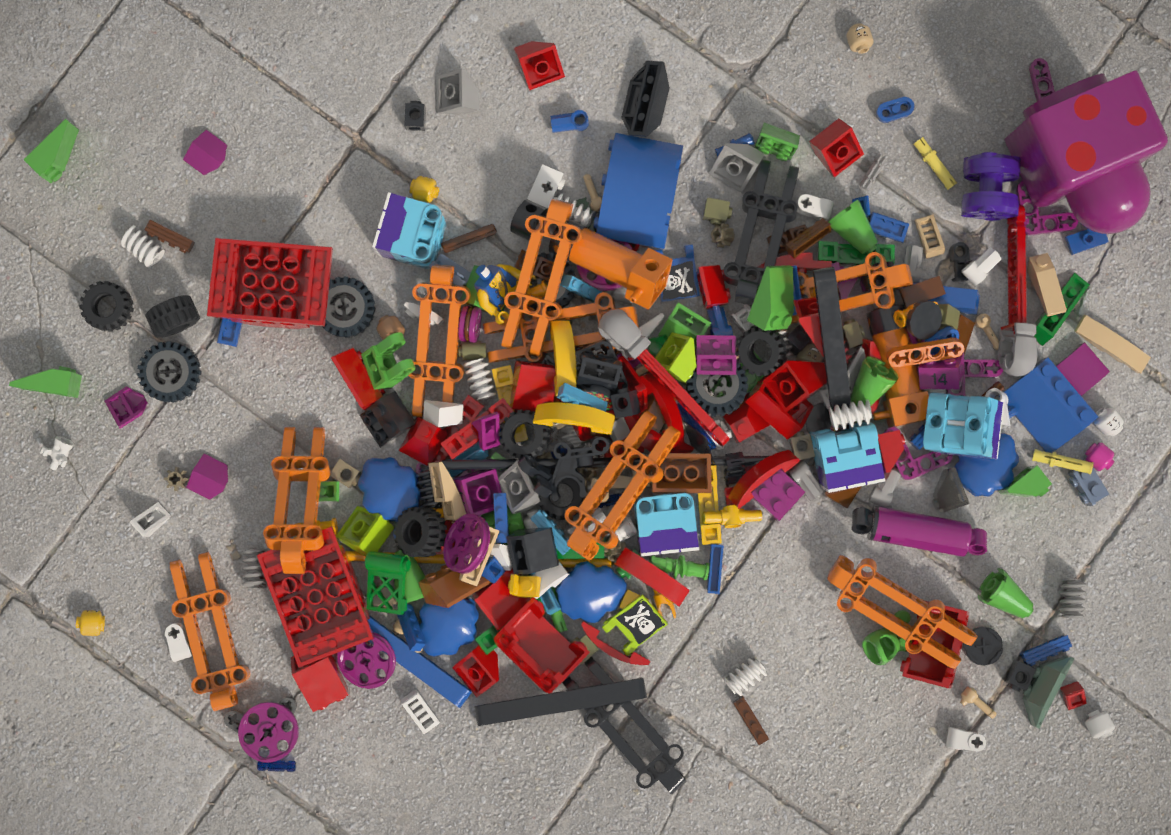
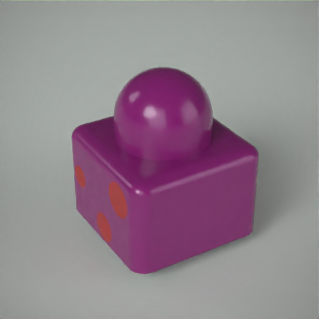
M1137 70L1109 82L1104 73L1085 78L1044 97L1022 112L1025 121L1010 133L1004 141L1011 156L1021 158L1020 176L1035 206L1046 207L1066 198L1075 218L1087 229L1101 234L1123 232L1141 220L1147 211L1151 196L1150 184L1141 163L1161 151L1168 143V136Z

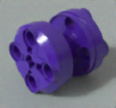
M984 152L965 157L963 161V177L969 181L979 182V192L963 195L961 216L987 221H999L1001 219L1017 217L1019 211L1018 196L1013 193L1002 192L1003 182L1019 179L1021 158L994 152Z

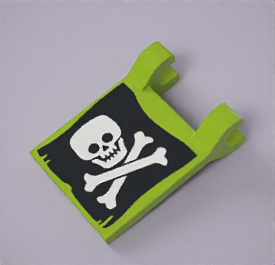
M642 594L617 614L605 620L602 628L606 633L615 626L622 631L629 639L622 649L625 655L628 656L638 646L668 625V622Z

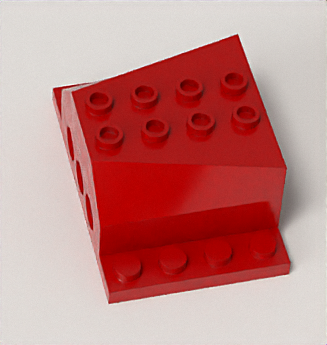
M215 238L207 316L228 318L233 322L262 327L302 329L310 328V325L325 326L333 248Z
M333 526L322 530L324 544L320 549L304 550L306 559L305 574H284L280 561V550H269L257 555L298 668L374 639L368 622L370 618L368 610H366L364 595L352 563L343 546L339 545Z

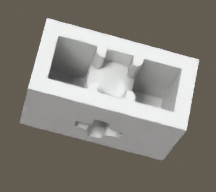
M542 164L527 199L548 209L551 200L557 199L555 196L558 190L562 191L566 182L563 179L564 173ZM549 185L552 191L548 190L547 193H545L544 188H546Z

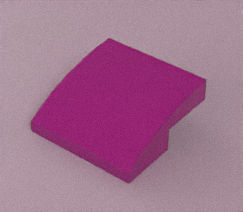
M696 335V373L699 375H736V336Z
M1085 342L1056 365L1081 396L1110 372Z

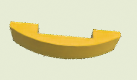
M550 321L551 341H553L556 376L554 377L556 397L559 387L564 383L576 388V357L570 321Z
M511 365L492 369L499 400L504 398L510 406L513 384ZM525 424L519 426L515 431L514 438L516 443L528 440Z
M544 403L537 405L533 424L553 426L555 422L590 427L592 432L611 435L615 416L605 411L579 404Z
M716 465L711 466L712 493H697L702 545L722 543L720 523L703 524L702 520L703 512L719 511Z

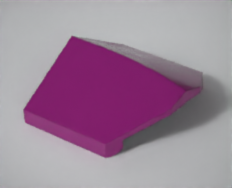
M205 130L191 143L183 160L205 176L217 170L224 162L228 145L208 130Z
M127 386L104 401L120 429L143 415L148 404L143 394Z
M204 453L192 470L186 488L211 500L222 493L228 483V465Z

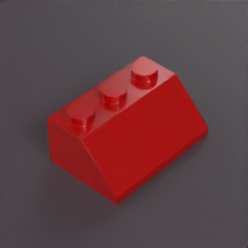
M351 348L331 357L361 409L366 410L379 398L383 397V394L386 392L384 389L373 388L363 363L362 352Z
M769 375L763 376L751 390L745 402L788 440L803 428L814 406L808 400H805L785 413L762 382Z

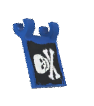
M693 244L684 246L686 257L673 259L667 286L661 293L662 302L700 296ZM662 249L655 250V251H657V252L663 254Z

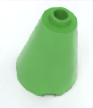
M858 199L829 221L831 229L860 253L866 252L869 254L877 248L875 244L878 241Z
M869 356L864 359L850 396L851 402H854L857 407L858 401H862L865 406L868 399L870 406H872L897 382L899 377L892 367L890 369L884 367L885 362Z
M402 550L394 552L396 555H404ZM404 555L411 562V568L405 577L404 599H407V603L424 598L419 581L425 579V574L414 557ZM394 579L395 590L399 588V579Z
M998 568L999 572L994 573L992 571L979 588L982 591L981 596L979 594L977 596L979 601L1019 618L1029 617L1034 610L1033 602L1005 570Z

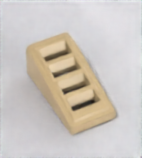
M934 215L915 219L914 222L925 258L928 259L944 254L945 246ZM928 223H931L932 225L925 228L921 227V225H925ZM929 231H933V232H934V233H931V234L924 235V233L929 232ZM934 238L936 239L935 241L928 242V243H927V241H926V240H930V239H934Z

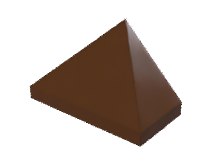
M862 486L830 493L825 491L822 494L824 497L848 509Z

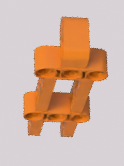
M552 199L546 217L531 215L525 221V227L531 232V237L516 291L509 292L504 298L505 305L511 310L501 346L512 348L521 314L526 313L539 317L530 349L531 355L539 357L550 320H554L561 315L562 308L555 301L571 244L579 242L583 237L580 227L567 223L572 213V203ZM533 218L538 219L540 222L538 229H533L530 225ZM551 224H556L559 227V232L556 235L551 234L549 231ZM575 229L578 232L576 240H571L568 237L569 230ZM543 236L560 241L545 298L527 294ZM511 295H516L519 298L517 305L510 303ZM530 300L537 302V310H530L528 306ZM551 305L556 308L557 313L555 316L548 314V306Z
M877 252L869 253L864 264L835 271L837 283L868 275L872 289L870 293L839 300L840 312L873 303L880 308L889 309L895 303L893 288L899 289L913 285L909 265L901 264L888 267L885 257ZM878 256L880 264L873 267L871 261L874 257ZM798 272V277L802 276L804 278V284L800 286L801 297L807 295L808 298L814 297V277L810 278L807 274ZM882 275L885 278V282L883 285L878 286L876 278ZM887 294L889 302L886 305H882L880 299L883 295ZM792 316L791 324L798 323V316Z
M432 265L430 283H419L412 291L414 298L421 301L416 360L413 361L414 364L421 367V373L415 374L412 372L408 375L415 379L412 416L423 417L426 380L444 382L442 402L453 403L455 382L460 381L465 373L463 366L457 363L458 326L461 305L470 299L471 293L465 286L453 285L454 266ZM421 286L427 290L425 297L418 295L417 290ZM439 288L446 290V298L441 299L437 296ZM458 290H463L466 293L465 300H459L456 297ZM432 302L450 304L445 362L428 360ZM431 367H439L441 371L440 375H433L431 373ZM457 368L460 371V376L456 378L451 376L450 370Z
M602 292L596 296L595 303L564 308L558 318L550 321H566L597 315L599 324L605 313L616 309L615 302L608 293ZM603 298H609L610 300L609 305L606 307H601L600 301ZM635 307L618 308L626 312L627 316L639 328ZM557 310L548 311L550 316H555ZM522 313L518 329H521L523 346L490 351L487 353L489 363L526 357L530 362L541 363L545 358V353L554 352L553 341H545L540 356L537 359L531 358L530 349L533 340L528 339V333L536 330L539 317L533 316L530 321H526V313ZM504 319L503 324H497L496 321L484 323V334L505 332L508 319ZM599 332L573 336L575 348L588 346L599 340H606Z
M649 411L642 414L624 442L617 440L611 444L610 453L614 457L579 508L572 506L565 512L566 521L576 527L567 542V546L587 560H592L597 554L599 545L596 542L607 549H612L618 544V535L615 531L649 481L657 483L663 478V470L660 465L677 442L680 431L672 426L668 427L651 453L646 457L637 449L657 419ZM624 447V453L618 455V450ZM636 458H640L639 464L633 465V461ZM627 466L635 471L636 475L604 522L600 523L592 515ZM652 468H656V473L649 476V471ZM579 513V519L573 521V516ZM595 523L594 530L589 532L588 527ZM610 534V540L604 543V537Z
M285 427L281 456L275 457L271 462L274 477L278 480L274 522L265 527L263 535L266 546L269 549L280 550V561L284 574H305L306 559L304 550H318L324 544L322 530L317 526L320 485L322 481L330 477L328 460L323 457L325 445L324 427H314L311 456H294L296 428ZM291 481H308L304 524H287Z
M209 552L198 555L206 593L191 596L182 561L179 559L170 562V570L178 600L172 605V613L176 617H183L198 677L193 679L191 688L197 694L212 691L210 703L212 709L218 711L238 704L235 685L249 679L250 669L246 665H239L224 607L230 602L231 595L227 590L219 588L211 555ZM219 592L225 597L223 603H218L216 600ZM199 598L205 600L206 604L203 609L197 605ZM180 603L186 605V612L184 614L178 610ZM212 610L226 664V669L215 672L210 670L196 614ZM237 669H242L244 671L243 679L237 678ZM219 674H222L225 677L224 684H219L217 682V676ZM200 679L206 682V688L204 690L198 687V681Z
M843 555L837 558L828 573L827 579L831 584L841 589L837 600L838 609L843 612H849L853 608L906 640L905 648L909 653L917 654L920 651H924L948 667L956 669L961 662L960 656L932 639L931 636L939 627L969 646H972L978 636L968 627L946 615L945 605L942 601L932 600L929 603L923 601L876 572L877 564L871 558L862 559L856 569H853L854 563L849 558ZM868 566L872 571L865 572L862 568ZM858 582L862 587L856 588L852 583ZM869 585L919 615V618L913 626L907 624L863 597L862 595ZM842 598H849L851 603H844ZM939 609L941 612L939 614H934L931 612V610ZM927 624L930 628L922 629L920 625ZM910 640H917L919 644L913 645L910 643Z

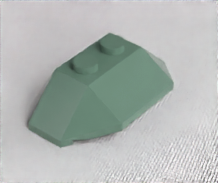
M1063 656L1041 663L1039 667H1035V674L1027 691L1023 690L1024 696L1022 698L1030 724L1033 727L1040 729L1074 658Z

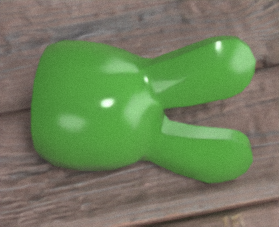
M900 610L894 614V616L907 624L911 620V616L906 610ZM885 627L870 633L862 642L863 651L867 658L876 665H885L899 651H907L905 648L906 640L901 637L898 638L895 633Z

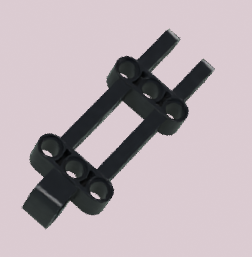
M763 159L760 163L754 190L746 192L742 197V209L747 213L735 262L727 263L724 267L725 282L737 286L735 302L750 306L753 305L766 267L775 266L785 225L796 219L798 210L797 203L792 200L799 167L790 165L782 197L764 194L771 161ZM753 200L755 204L749 205L746 202ZM771 204L774 208L767 209L765 206ZM792 209L793 212L789 214L785 213L784 210ZM758 216L776 220L764 268L745 265ZM729 271H735L737 272V275L729 276L727 273ZM749 275H754L756 279L750 281L746 277Z
M592 656L584 662L601 684L614 682ZM570 676L562 682L567 690L580 688ZM631 701L613 704V709L608 712L604 710L603 706L585 708V724L591 728L600 727L639 772L636 777V783L639 787L649 788L659 780L672 795L687 782L681 772L674 767L684 757L683 747L679 744H671L669 746ZM620 707L627 712L661 752L648 765L608 721V718ZM592 713H596L599 718L598 722L594 725L588 721V717ZM673 747H677L681 751L680 757L677 759L670 756V750ZM658 760H662L666 764L663 772L655 769V763ZM642 774H648L651 777V782L648 785L641 783L640 777Z

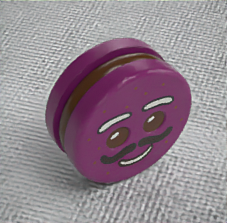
M463 306L458 326L460 341L476 343L478 340L482 321L481 308Z

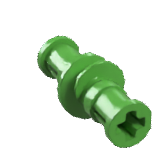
M650 555L649 562L665 573H673L674 579L677 578L678 574H680L681 578L684 575L700 577L703 580L708 578L709 563L699 564L693 561H685L684 555H680L675 560L668 557L662 558Z

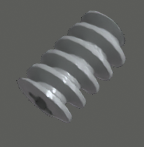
M248 549L243 551V554L248 556V558L243 559L242 562L248 565L242 567V570L248 573L242 575V578L247 579L246 582L242 583V586L247 588H266L261 585L266 582V579L261 577L264 574L257 555L268 549Z
M1061 578L1067 584L1061 585V588L1066 591L1060 593L1065 599L1060 600L1059 603L1065 605V607L1059 608V611L1064 613V615L1058 617L1083 618L1084 615L1078 611L1085 608L1079 605V603L1085 602V599L1081 598L1080 595L1086 594V591L1080 588L1087 586V584L1079 579Z

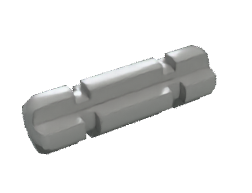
M877 155L874 160L875 163L871 165L865 178L860 183L861 188L865 190L870 189L873 184L872 182H874L887 160L884 156Z

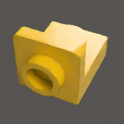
M511 574V580L508 583L509 593L516 597H539L541 578L538 576Z

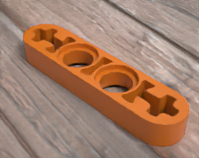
M947 338L894 347L888 350L886 358L893 367L915 365L959 357L964 352V345L958 338ZM956 344L958 347H955V350L952 351L953 345ZM933 347H939L940 351L937 354H930V350ZM914 350L920 351V355L917 358H911V353ZM898 354L899 356L897 357V360H894L893 358H895V355Z

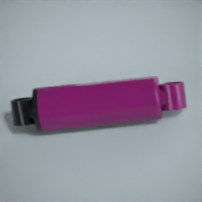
M873 506L872 510L863 507L856 508L852 513L851 530L856 534H867L868 540L964 557L967 552L972 555H983L987 552V532L980 528L972 529L971 524L968 522Z

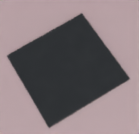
M682 420L691 446L700 454H711V462L715 464L706 437Z

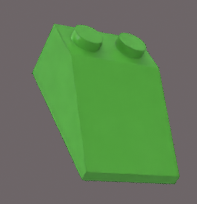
M65 119L23 160L49 183L56 182L61 178L62 172L66 168L79 129Z
M792 266L766 267L747 321L764 331L788 329L794 313Z
M59 366L58 370L49 369L11 381L9 386L23 390L78 398L82 375L77 374L74 369Z

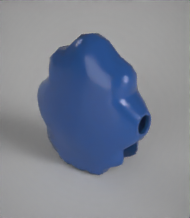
M1000 433L998 459L958 455L959 462L956 463L954 469L957 475V482L975 497H990L994 491L1009 487L1014 480L1013 468L1019 463L1015 441L1011 435Z
M392 457L366 460L363 465L362 475L358 480V487L364 493L363 506L370 514L378 513L388 522H398L397 518L399 515H402L404 510H408L411 507H419V498L422 494L418 491V477H416V473L410 466H400L398 461Z
M585 561L576 564L573 570L568 572L569 575L556 588L561 612L567 614L573 620L581 618L587 623H596L602 620L606 612L617 610L620 606L621 598L627 591V584L622 577L615 574L611 567L607 565L596 567L590 562Z
M468 597L449 608L425 602L419 611L421 618L419 626L426 642L423 650L429 656L454 655L458 652L460 646L471 644L477 635L475 623L479 618V613L476 609L475 601Z

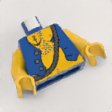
M505 264L488 265L487 267L480 265L476 269L479 278L474 284L477 290L479 305L491 316H495L497 324H503L504 321L501 320L500 315L505 319L509 317L507 312L501 311L505 306L504 298L509 292L516 290L521 271Z

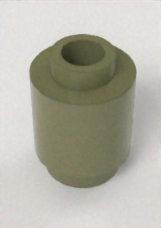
M462 341V345H459V357H463V361L486 358V343H481V341H476V343Z

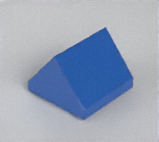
M868 195L852 199V203L858 199L866 217H871Z

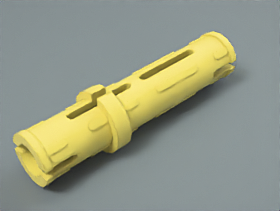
M924 137L913 144L923 156L922 160L929 164L947 190L957 184V181H955L937 157V152L931 149Z
M1037 449L1034 450L1032 461L1049 464L1050 467L1058 466L1090 475L1094 462L1057 455V452L1049 453Z

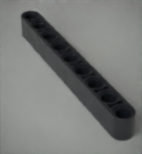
M834 267L813 270L829 403L832 411H834L835 405H838L841 410L843 404H846L849 408L851 397L836 274Z
M637 678L474 707L477 725L483 726L647 698L644 678Z

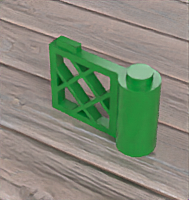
M375 551L368 552L365 558V567L368 570L366 610L398 615L404 614V611H407V599H404L405 577L411 568L409 558L404 555ZM374 576H379L383 582L379 588L374 583ZM393 578L399 579V588L397 590H394L389 583ZM385 586L391 592L387 599L380 591ZM376 594L383 602L379 606L373 605V597ZM393 597L398 602V609L392 608L389 604Z

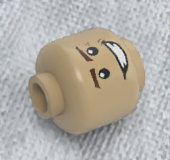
M861 23L851 26L846 34L850 50L859 54L868 52L874 43L870 28Z

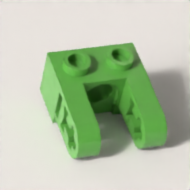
M401 332L389 335L379 344L371 346L361 354L374 389L392 388L416 369L412 359H405L396 363L393 353L406 343Z

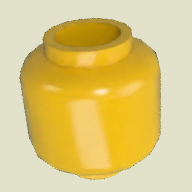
M418 176L411 182L410 194H412L414 200L430 203L434 198L438 197L439 187H437L435 179Z
M83 610L81 617H76V628H80V634L83 636H99L101 631L104 632L105 616H102L101 611Z

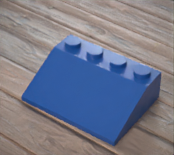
M1048 357L1038 362L1031 372L1020 377L1004 391L1008 396L1007 407L1015 406L1018 412L1015 417L1045 452L1052 453L1098 418L1097 414Z

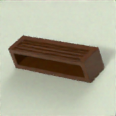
M824 218L816 221L811 227L806 228L804 232L787 242V253L795 259L809 247L831 233V224Z
M149 220L144 229L147 235L151 237L156 236L158 237L157 240L163 243L166 241L169 243V246L173 248L176 246L183 253H190L195 244L194 241L152 220Z
M742 696L733 701L732 703L757 744L761 745L769 740L745 698Z

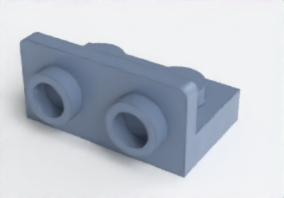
M440 254L436 261H432L429 265L430 269L434 264L454 266V285L466 286L471 272L443 254Z
M1092 468L1091 475L1076 470L1068 472L1070 476L1068 478L1069 482L1079 491V498L1084 505L1093 506L1096 502L1109 495L1094 468Z

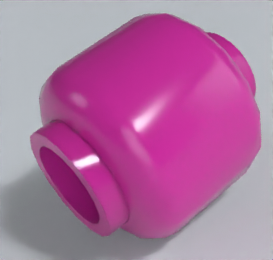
M1101 442L1093 443L1085 452V461L1094 462L1093 468L1097 471H1101L1104 468L1108 470L1115 462L1113 460L1114 452Z

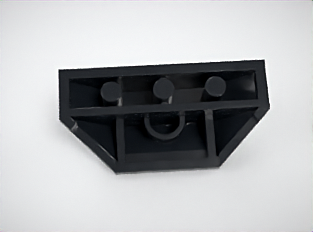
M646 60L643 64L644 66L630 80L621 116L630 136L647 137L661 125L670 89L663 61Z

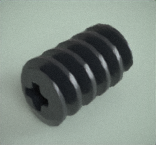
M429 467L418 469L421 472L416 474V477H420L422 480L418 481L417 484L423 486L418 491L424 493L419 500L425 501L420 507L442 506L439 504L441 502H435Z

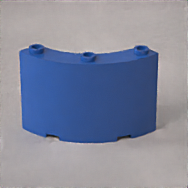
M615 133L614 140L610 139L608 151H611L607 174H603L601 185L605 186L600 214L599 217H595L593 228L597 229L596 233L609 239L664 249L670 216L667 213L671 214L683 145Z

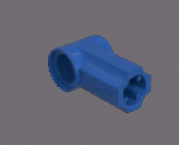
M583 110L550 116L553 133L573 130L584 131L589 126L588 115ZM578 117L585 118L583 124H576L575 120Z
M713 306L708 309L707 315L709 322H711V335L733 336V330L731 325H728L724 307Z

